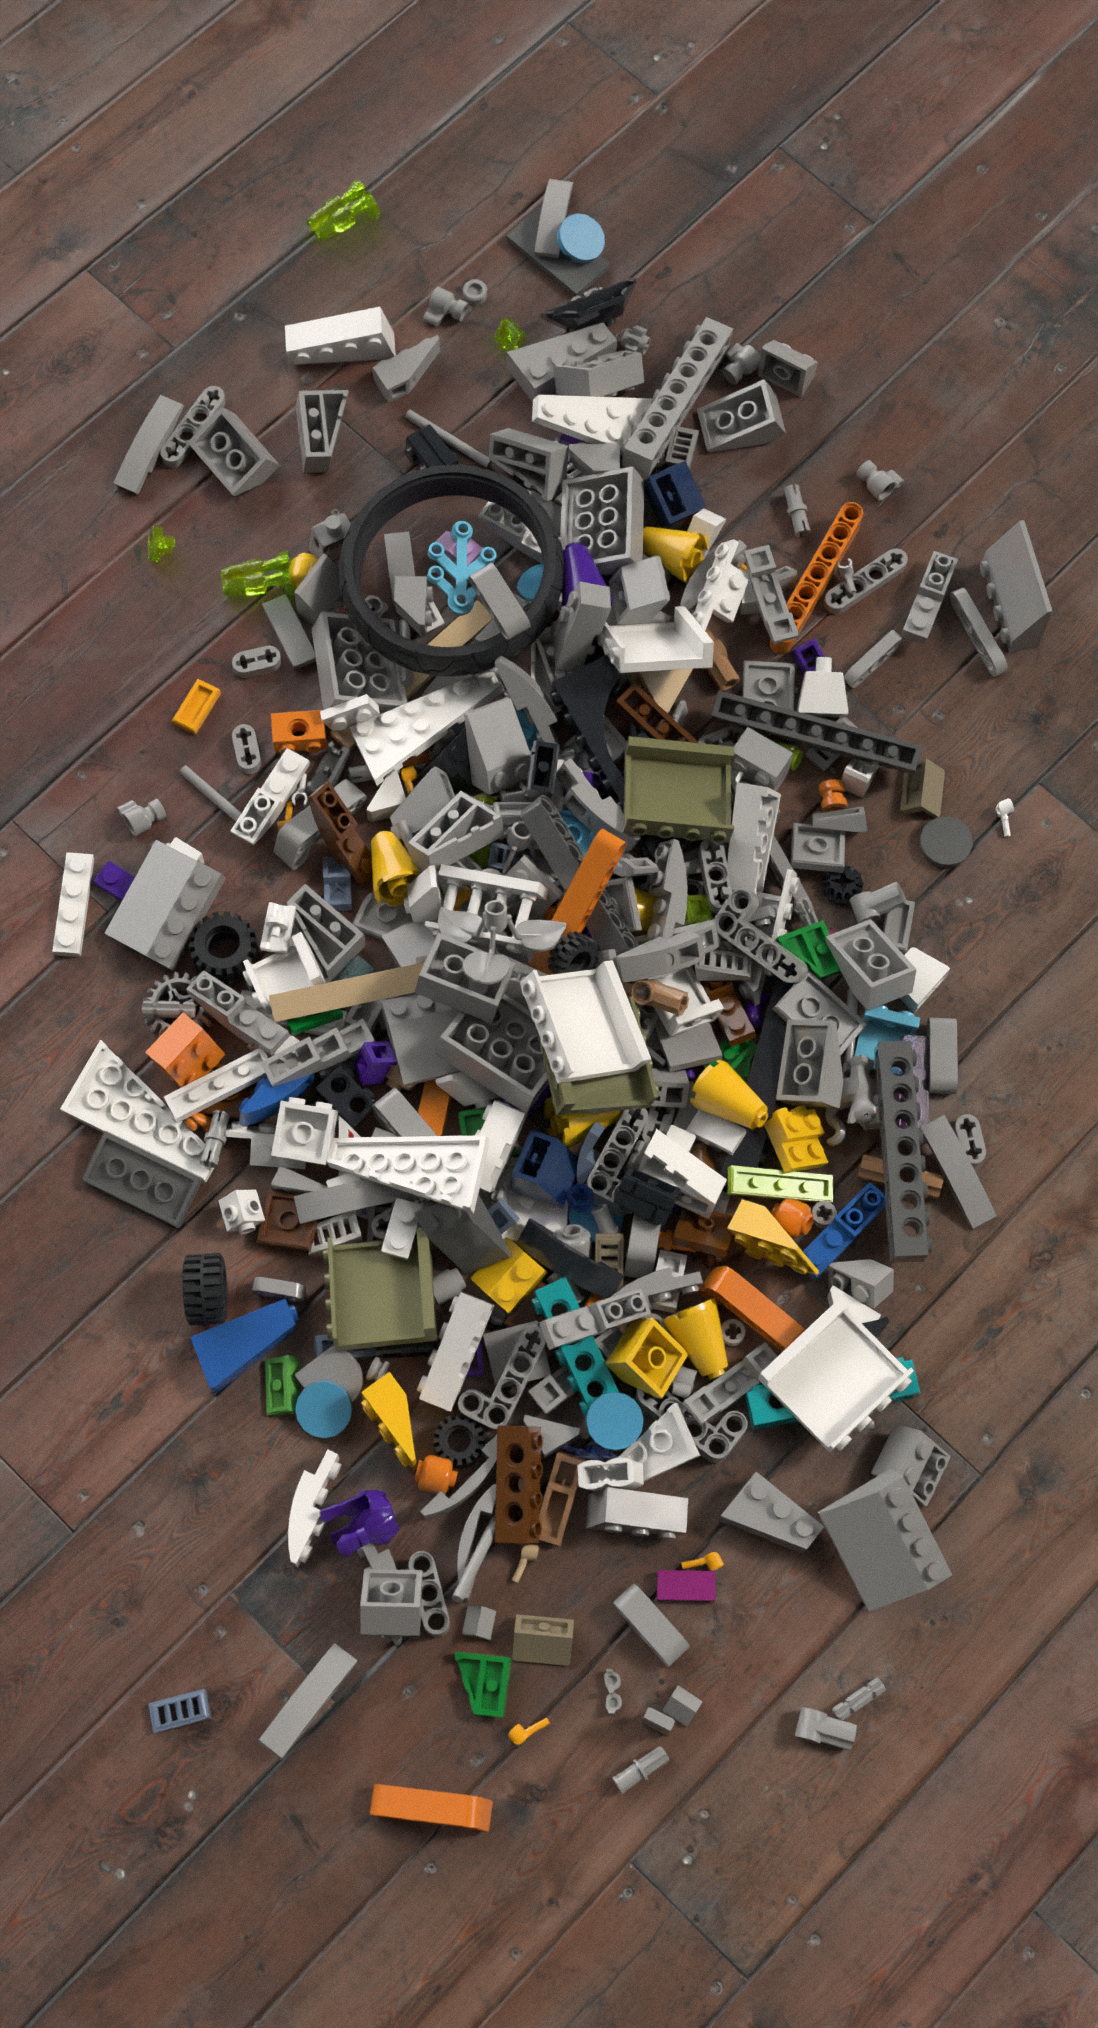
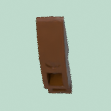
M326 781L308 797L314 820L325 844L338 865L344 864L358 885L365 884L373 877L372 854L354 829L358 825L331 783Z
M694 964V965H692V968H693V971L695 972V964ZM730 980L700 981L710 1001L719 999L724 1007L716 1022L722 1034H725L730 1046L733 1047L755 1038V1030L734 992L732 982Z

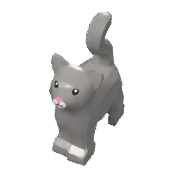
M854 1056L851 1058L850 1065L847 1063L843 1064V1088L840 1108H826L825 1113L827 1124L836 1130L835 1135L826 1140L830 1146H836L843 1142L846 1135L843 1122L836 1117L838 1111L851 1107L847 1123H859L864 1130H869V1123L879 1113L878 1107L872 1101L873 1085L869 1077V1070L874 1067V1061L867 1056Z

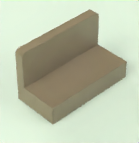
M925 758L918 760L914 775L904 772L900 811L906 815L924 811L934 818L940 817L945 776L944 769Z
M516 1614L512 1659L523 1662L570 1665L574 1620Z

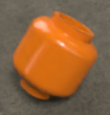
M786 1198L781 1203H776L771 1212L785 1231L794 1238H798L802 1234L806 1235L813 1225L814 1214L811 1213L810 1206L795 1199Z
M427 1455L424 1460H419L414 1482L418 1483L419 1490L437 1495L441 1491L445 1494L448 1487L454 1488L458 1471L452 1470L453 1464L449 1459Z

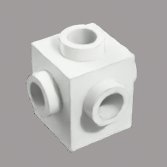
M235 1190L219 1200L227 1232L251 1233L255 1230V1226L265 1221L257 1190Z

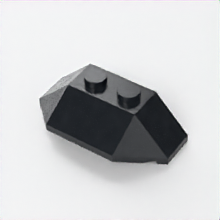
M636 278L625 279L540 313V317L570 333L600 323H604L605 326L612 325L617 322V317L624 314L637 283Z
M466 726L420 771L418 777L421 780L432 768L437 767L447 773L454 793H459L460 791L464 793L476 792L478 788L472 785Z

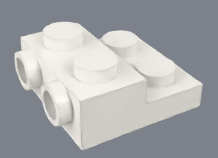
M289 1097L288 1102L281 1101L271 1156L327 1165L326 1160L331 1139L334 1137L338 1111L332 1110V1104L316 1102V1106L305 1105L306 1100Z

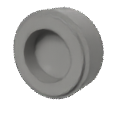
M480 280L466 282L463 286L464 300L470 305L484 303L487 299V286Z

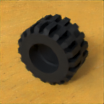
M224 911V915L220 916L218 912L212 913L213 917L210 919L208 916L203 917V924L197 922L194 926L195 932H191V942H189L190 954L197 972L200 974L206 971L219 981H223L225 985H230L232 980H235L236 983L241 982L240 977L244 976L243 972L246 971L243 961L248 959L251 964H255L256 960L259 959V947L253 927L250 928V923L246 919L242 921L241 915L235 913L231 917L230 912ZM221 939H232L240 944L238 950L227 958H217L209 953L211 946Z
M222 1254L186 1255L182 1268V1290L187 1322L189 1325L225 1323L228 1314V1286L226 1265Z

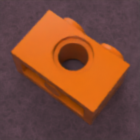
M323 710L272 713V738L275 753L283 754L286 748L293 752L307 751L310 753L327 749L325 723L321 720L320 711ZM297 731L305 732L302 736L293 735Z

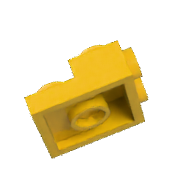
M802 1105L788 1112L787 1108H781L773 1112V1117L764 1123L785 1173L820 1168L829 1163L818 1139L825 1132L815 1109L807 1110L806 1106Z

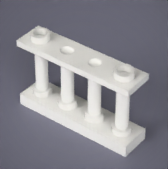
M441 864L438 874L447 881L448 888L442 908L453 911L458 889L462 888V885L471 886L473 890L467 912L476 915L478 914L482 895L486 893L487 889L495 890L497 894L496 900H500L505 904L508 897H511V894L520 895L522 901L515 928L519 923L528 920L532 902H536V898L546 900L548 889L540 882ZM425 922L424 926L433 932V936L437 937V934L440 933L438 923ZM482 932L479 938L472 937L471 940L490 944V932ZM495 935V945L504 946L507 951L522 954V950L532 952L522 946V939L517 940L514 935L512 937Z

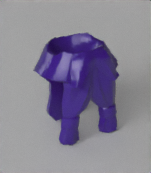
M360 1490L358 1495L319 1512L323 1522H328L334 1517L341 1515L352 1516L348 1526L346 1525L340 1530L330 1533V1539L332 1543L337 1545L341 1556H349L368 1544H388L400 1530L394 1519L395 1514L386 1493L381 1490Z

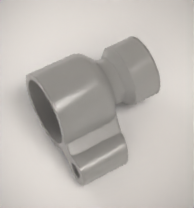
M436 287L429 300L428 309L424 314L423 321L437 327L447 314H451L452 318L462 321L468 310L469 303L461 299L455 300L453 293Z
M736 343L726 352L727 358L732 363L723 368L722 373L728 382L735 385L742 379L743 374L749 375L759 367L761 356L753 347L749 345L742 347Z
M871 460L864 462L856 472V475L862 481L867 482L868 491L879 501L885 499L895 488H899L904 483V480L894 470L888 472L877 471V466Z
M158 799L149 802L147 807L144 808L138 806L132 800L117 807L120 816L124 819L127 827L135 837L149 830L153 821H160L167 817Z
M681 1366L669 1386L671 1394L689 1398L692 1394L697 1370Z

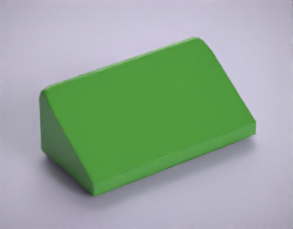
M286 1355L265 1359L266 1409L268 1416L296 1414V1403L301 1394V1383L295 1376L300 1370L299 1358Z

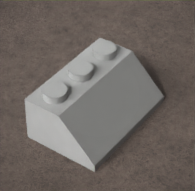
M221 407L188 442L233 496L263 484L280 466L239 417L224 407Z

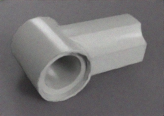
M894 882L874 892L859 893L850 899V903L859 924L869 919L873 922L878 921L881 918L880 915L905 905L906 898L899 883Z
M802 1707L795 1737L815 1744L822 1742L850 1751L855 1740L857 1725L827 1717L826 1713Z

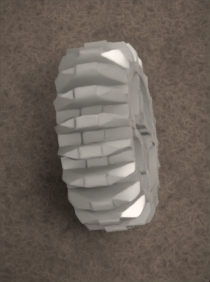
M175 972L173 974L174 979L169 980V977L164 974V983L161 984L155 980L156 990L148 988L147 993L150 997L143 999V1001H154V1003H157L169 995V1001L177 1000L180 1004L194 1002L195 1006L198 1007L200 1005L190 995L183 996L177 992L186 991V988L197 976L190 980L189 973L186 972L183 978H179L178 973ZM200 1007L193 1021L201 1028L203 1026L211 1028L212 1024L209 1019L214 1017L203 1007ZM154 1014V1017H146L145 1023L147 1026H151L150 1030L153 1034L159 1032L158 1036L160 1037L170 1027V1024L164 1021L170 1022L177 1018L158 1017L157 1014Z

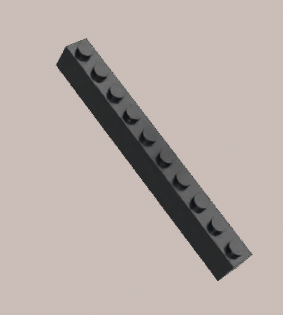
M785 963L781 965L791 971L790 975H797V972L794 970L796 966H789ZM779 977L776 978L747 1080V1085L768 1108L766 1122L771 1119L773 1112L779 1110L781 1101L776 1100L787 1027V1022L772 1008L794 984L785 982ZM764 1124L755 1129L739 1125L746 1129V1134L734 1154H726L721 1176L727 1180L722 1191L728 1192L729 1166L753 1168L764 1166L767 1151L762 1149L765 1140L770 1142ZM735 1195V1196L742 1197V1198H745V1199H748V1198H749V1196H739V1195Z

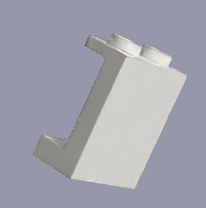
M301 932L292 936L294 945L288 948L287 954L275 953L255 964H251L248 959L243 961L246 971L243 972L244 978L249 986H254L256 991L252 994L258 1008L264 1007L269 1015L272 1014L269 995L326 983L310 945Z
M692 965L671 973L647 978L657 979L664 985L688 992L690 999L688 1008L681 1016L655 1008L670 1037L715 1021L724 1009L719 999L710 1001L700 981H697ZM647 986V988H646V994H647V996L649 997V996H650V989H649L648 986Z

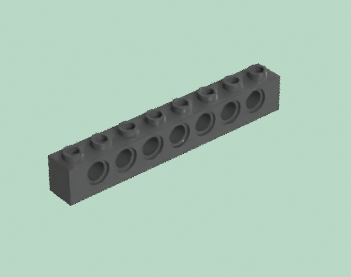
M719 690L711 715L712 720L742 729L749 727L757 733L912 775L915 774L922 750V745Z
M911 1041L878 1042L874 1049L890 1262H924L928 1253L932 1252V1239L930 1236H927L926 1226L930 1224L929 1210L925 1209L924 1199H927L928 1188L927 1183L922 1181V1172H925V1157L920 1155V1145H923V1131L918 1129L917 1120L921 1118L920 1102H916L915 1095L919 1090L918 1076H914L913 1066H916L917 1054L916 1050H912ZM891 1068H900L903 1071V1076L894 1075ZM893 1094H902L906 1102L896 1101ZM900 1119L905 1121L908 1128H899L896 1125L895 1120ZM905 1146L909 1150L910 1155H901L897 1147ZM899 1173L909 1174L912 1182L906 1183L902 1181ZM901 1200H910L914 1205V1209L908 1210L904 1208ZM910 1226L914 1228L916 1236L910 1237L906 1235L904 1227Z

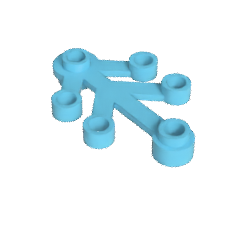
M465 521L456 522L451 530V539L456 543V565L444 554L445 549L441 543L434 542L430 544L428 549L429 558L436 560L456 581V589L443 578L444 571L439 566H432L429 569L427 579L430 583L436 584L448 597L449 609L458 616L471 612L474 606L473 599L478 596L473 587L467 590L468 576L486 565L494 563L496 559V551L491 547H485L482 549L480 557L467 566V543L472 537L473 529ZM459 528H462V529L466 530L467 532L462 533V532H460L458 529H459ZM432 549H438L440 553L435 554L432 552ZM484 554H490L492 558L487 559ZM436 572L440 577L435 578L431 573ZM457 599H462L466 603L460 604Z

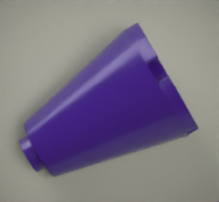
M579 542L566 545L563 550L564 580L562 606L567 604L571 591L576 589L579 582L606 586L587 547L580 545ZM610 593V602H611V606H612V601H613V600H612V595H611V593Z

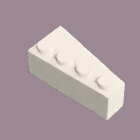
M381 307L285 326L286 352L294 365L380 360L396 356L394 332Z
M737 782L732 819L734 831L727 853V866L732 890L745 889L754 892L757 896L758 892L763 891L781 798L780 793L768 787Z
M460 1293L459 1297H454L449 1312L452 1313L449 1323L444 1322L438 1338L442 1339L439 1349H433L428 1361V1365L432 1366L428 1377L423 1375L417 1391L421 1392L419 1399L450 1412L453 1410L493 1310V1304L465 1293Z

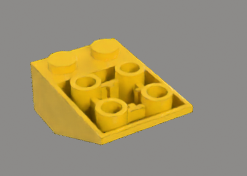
M742 1199L728 1229L735 1236L734 1240L744 1246L746 1249L745 1253L758 1260L761 1257L766 1258L772 1264L783 1267L784 1264L791 1266L793 1270L801 1274L809 1272L818 1275L819 1270L765 1206Z
M389 1372L362 1391V1409L371 1422L377 1420L379 1423L378 1428L380 1429L379 1433L388 1445L392 1442L396 1446L394 1448L395 1454L404 1467L410 1465L412 1470L415 1471L417 1464L407 1396Z

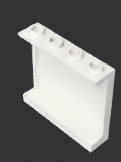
M685 606L675 607L674 622L609 626L605 622L601 635L595 634L594 636L598 645H601L604 653L608 655L611 663L616 666L620 673L710 668L713 666L714 642Z
M613 960L604 961L596 969L539 976L537 970H533L520 982L522 994L530 1009L532 1020L538 1030L541 1044L546 1051L557 1083L639 1070L651 1060Z
M842 1297L760 1373L758 1378L829 1453L835 1448L841 1451L852 1440L849 1435L856 1428L862 1431L872 1421L869 1415L877 1409L881 1412L892 1401L889 1396L895 1390L901 1393L912 1382L909 1377L914 1371L912 1368L907 1370L847 1309L849 1304Z

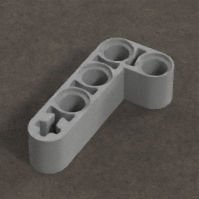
M348 779L343 780L334 787L351 815L360 810L367 800V796ZM310 806L284 824L276 838L273 853L292 870L298 869L306 861L311 846L322 839Z
M745 889L735 890L715 916L714 923L716 924L717 933L783 981L788 983L802 982L808 974L807 965L748 922L759 906L757 895ZM746 894L749 898V904L746 908L741 909L739 899ZM728 917H731L734 922L733 928L730 931L724 929V921ZM752 932L755 936V942L752 946L748 947L745 943V937L748 933ZM770 948H774L777 957L770 963L766 958V953ZM785 963L789 966H796L794 970L797 972V975H790L791 971L781 965Z
M393 1088L372 1105L373 1114L386 1131L391 1130L397 1137L437 1136L396 1088Z
M646 1108L624 1110L593 1167L583 1190L584 1196L588 1201L597 1206L608 1204L610 1213L617 1216L628 1214L623 1212L619 1205L613 1203L621 1184V1180L617 1177L648 1118ZM633 1117L637 1120L631 1129L628 1127V1124ZM622 1138L628 1145L622 1146L617 1143L616 1139ZM604 1161H612L616 1167L608 1168L605 1166ZM598 1183L603 1186L604 1190L597 1191L591 1184Z
M634 1213L624 1272V1276L641 1278L653 1273L660 1225L648 1223L644 1216Z
M530 1325L522 1332L492 1396L478 1389H468L459 1397L458 1407L464 1415L493 1429H498V1426H505L508 1423L546 1345L540 1325ZM538 1331V1338L542 1341L541 1343L536 1342L531 1349L532 1352H536V1355L534 1356L526 1350H520L521 1345L526 1349L531 1339L527 1334ZM516 1357H526L530 1363L529 1369L519 1371L514 1363ZM505 1382H513L516 1385L517 1394L515 1396L509 1397L503 1393L502 1387ZM474 1395L478 1398L479 1407L476 1410L466 1407V1396ZM498 1407L504 1411V1421L495 1422L491 1419L490 1411L492 1408Z
M637 1389L636 1402L638 1406L656 1421L664 1415L666 1408L677 1403L687 1427L689 1425H697L701 1429V1435L692 1438L699 1454L711 1463L724 1461L746 1431V1417L738 1411L728 1412L716 1427H713L708 1422L700 1425L686 1406L670 1392L666 1391L663 1398L654 1396V1400L649 1398L646 1401L644 1400V1391ZM661 1399H664L659 1410H656L657 1402L660 1404ZM730 1420H735L740 1424L741 1430L736 1433L731 1432L727 1429L726 1423ZM713 1442H718L723 1446L724 1452L715 1455L710 1451L709 1445Z

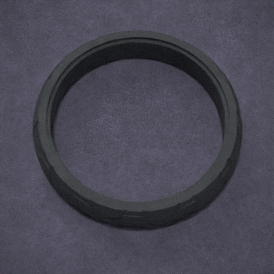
M432 466L411 472L392 481L379 490L360 509L358 515L353 519L342 545L339 562V585L341 597L349 618L356 625L355 628L374 650L389 661L396 662L395 664L414 672L434 676H464L493 669L495 667V660L499 656L512 660L535 642L545 630L557 608L563 588V548L561 541L558 539L557 530L545 508L533 495L529 494L530 492L515 481L493 471L482 470L474 466ZM469 496L484 499L505 508L520 519L531 531L540 547L544 560L543 575L539 589L525 611L531 627L509 640H506L500 632L481 642L457 647L421 644L395 633L372 612L364 599L360 586L361 569L365 554L379 530L402 510L416 503L436 497Z

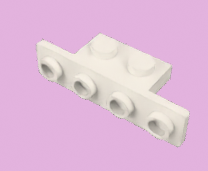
M735 539L721 543L717 547L715 560L706 575L707 581L698 596L699 602L692 616L704 631L707 628L711 614H714L726 623L734 621L749 581V575L731 564L739 543Z
M787 869L781 896L758 892L757 896L759 899L758 908L769 905L777 911L776 920L770 921L771 925L758 928L774 941L777 937L787 934V930L784 929L786 920L791 919L793 904L790 902L792 894H796L798 890L799 878L796 877L797 873L791 869ZM755 937L748 938V940L754 943ZM770 948L768 951L767 960L771 963L777 957L774 948ZM766 968L764 969V974L770 977L774 976L771 971Z
M239 1121L232 1122V1125H227L225 1137L251 1139L250 1165L305 1169L306 1167L305 1161L271 1156L276 1130L274 1124L263 1123L259 1124V1127H243L239 1124Z

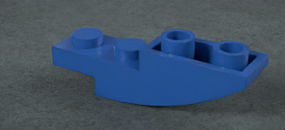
M314 1073L274 1087L271 1085L268 1077L267 1079L262 1078L255 1087L254 1095L250 1099L246 1098L240 1105L238 1110L240 1112L239 1124L243 1127L278 1113L281 1101L288 1102L289 1097L299 1098L311 1086L314 1080Z
M871 1182L849 1202L803 1251L819 1270L818 1275L806 1273L814 1281L828 1268V1265L834 1263L886 1207L885 1195Z

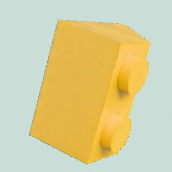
M506 1237L504 1241L512 1255L478 1269L470 1279L506 1312L512 1314L549 1273Z
M644 1318L630 1322L605 1364L623 1382L652 1396L663 1398L689 1353L653 1318Z

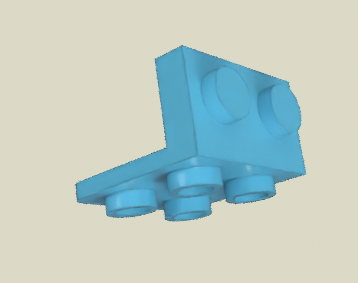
M883 1005L870 1010L866 1009L863 1021L867 1025L859 1033L854 1056L864 1055L869 1057V1059L874 1061V1067L871 1070L876 1071L874 1049L877 1043L885 1041H911V1046H913L920 1018L915 1017L913 1013L908 1011L895 1012L888 1010ZM891 1068L894 1075L903 1076V1071L900 1068Z

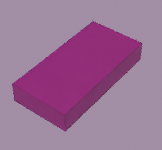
M657 1570V1601L715 1602V1571Z

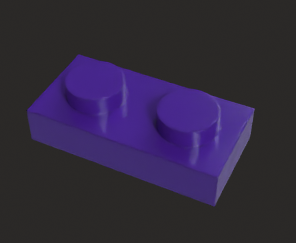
M108 861L93 882L94 885L122 902L135 877L111 861Z

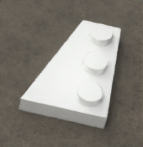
M674 1403L659 1420L655 1421L618 1458H628L642 1463L643 1480L645 1482L699 1457L700 1454L678 1404Z

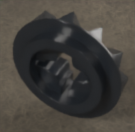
M844 865L843 873L824 871L821 879V888L824 895L832 902L838 904L850 903V899L853 896L862 892L864 884L861 873H858L853 865ZM841 875H843L846 882H849L846 884L843 892L840 884L835 883L839 881Z

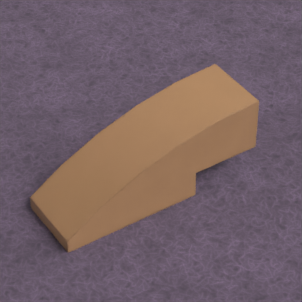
M558 1450L539 1514V1521L542 1525L539 1540L561 1546L578 1488V1465L585 1462L586 1458Z

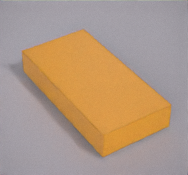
M197 679L172 719L173 725L196 735L221 694L220 689Z

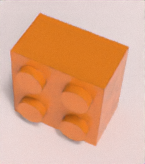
M184 1013L145 1052L161 1071L180 1088L207 1075L225 1056L224 1052L205 1030Z

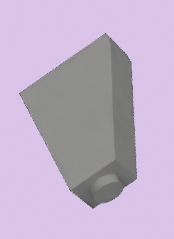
M437 767L432 768L390 816L393 825L391 832L396 834L400 842L404 843L395 825L396 823L405 820L414 837L455 797L446 772Z

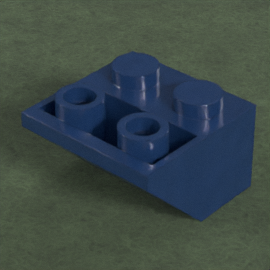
M686 461L644 479V491L661 528L706 507Z
M531 1130L511 1175V1191L563 1209L577 1176L578 1157L557 1138Z

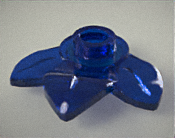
M565 1444L562 1446L566 1451L575 1452L576 1457L588 1458L589 1460H598L606 1463V1460L618 1458V1456L611 1454L610 1449H604L595 1444H589L588 1450L576 1449Z

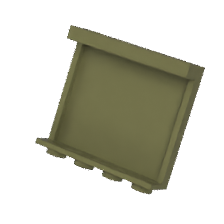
M629 736L625 748L623 832L632 833L637 836L645 834L661 838L676 837L685 838L689 841L707 840L714 843H729L734 831V825H731V763L734 757V747Z
M629 997L628 1001L646 1044V1035L641 1030L639 1022V1008L635 1005L634 997ZM537 1030L556 1115L649 1108L658 1098L659 1089L652 1074V1060L639 1070L557 1083Z
M417 1228V1237H414L408 1260L381 1253L384 1240L333 1245L332 1237L327 1238L328 1248L323 1249L325 1266L329 1265V1273L324 1274L326 1290H330V1298L326 1299L327 1316L331 1315L332 1324H327L328 1341L334 1342L336 1351L438 1340L431 1243L423 1228Z

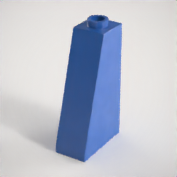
M283 1299L190 1337L213 1394L218 1393L297 1331L295 1322L299 1321V1317L294 1305L288 1306L286 1299Z

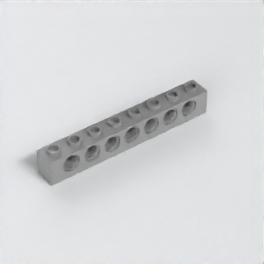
M706 317L701 326H696L692 341L686 342L682 351V357L676 358L672 367V373H667L663 380L662 389H657L654 393L652 405L645 407L641 416L642 421L635 423L630 440L625 439L620 450V454H623L622 466L626 468L633 466L638 473L647 477L650 476L729 348L733 328Z

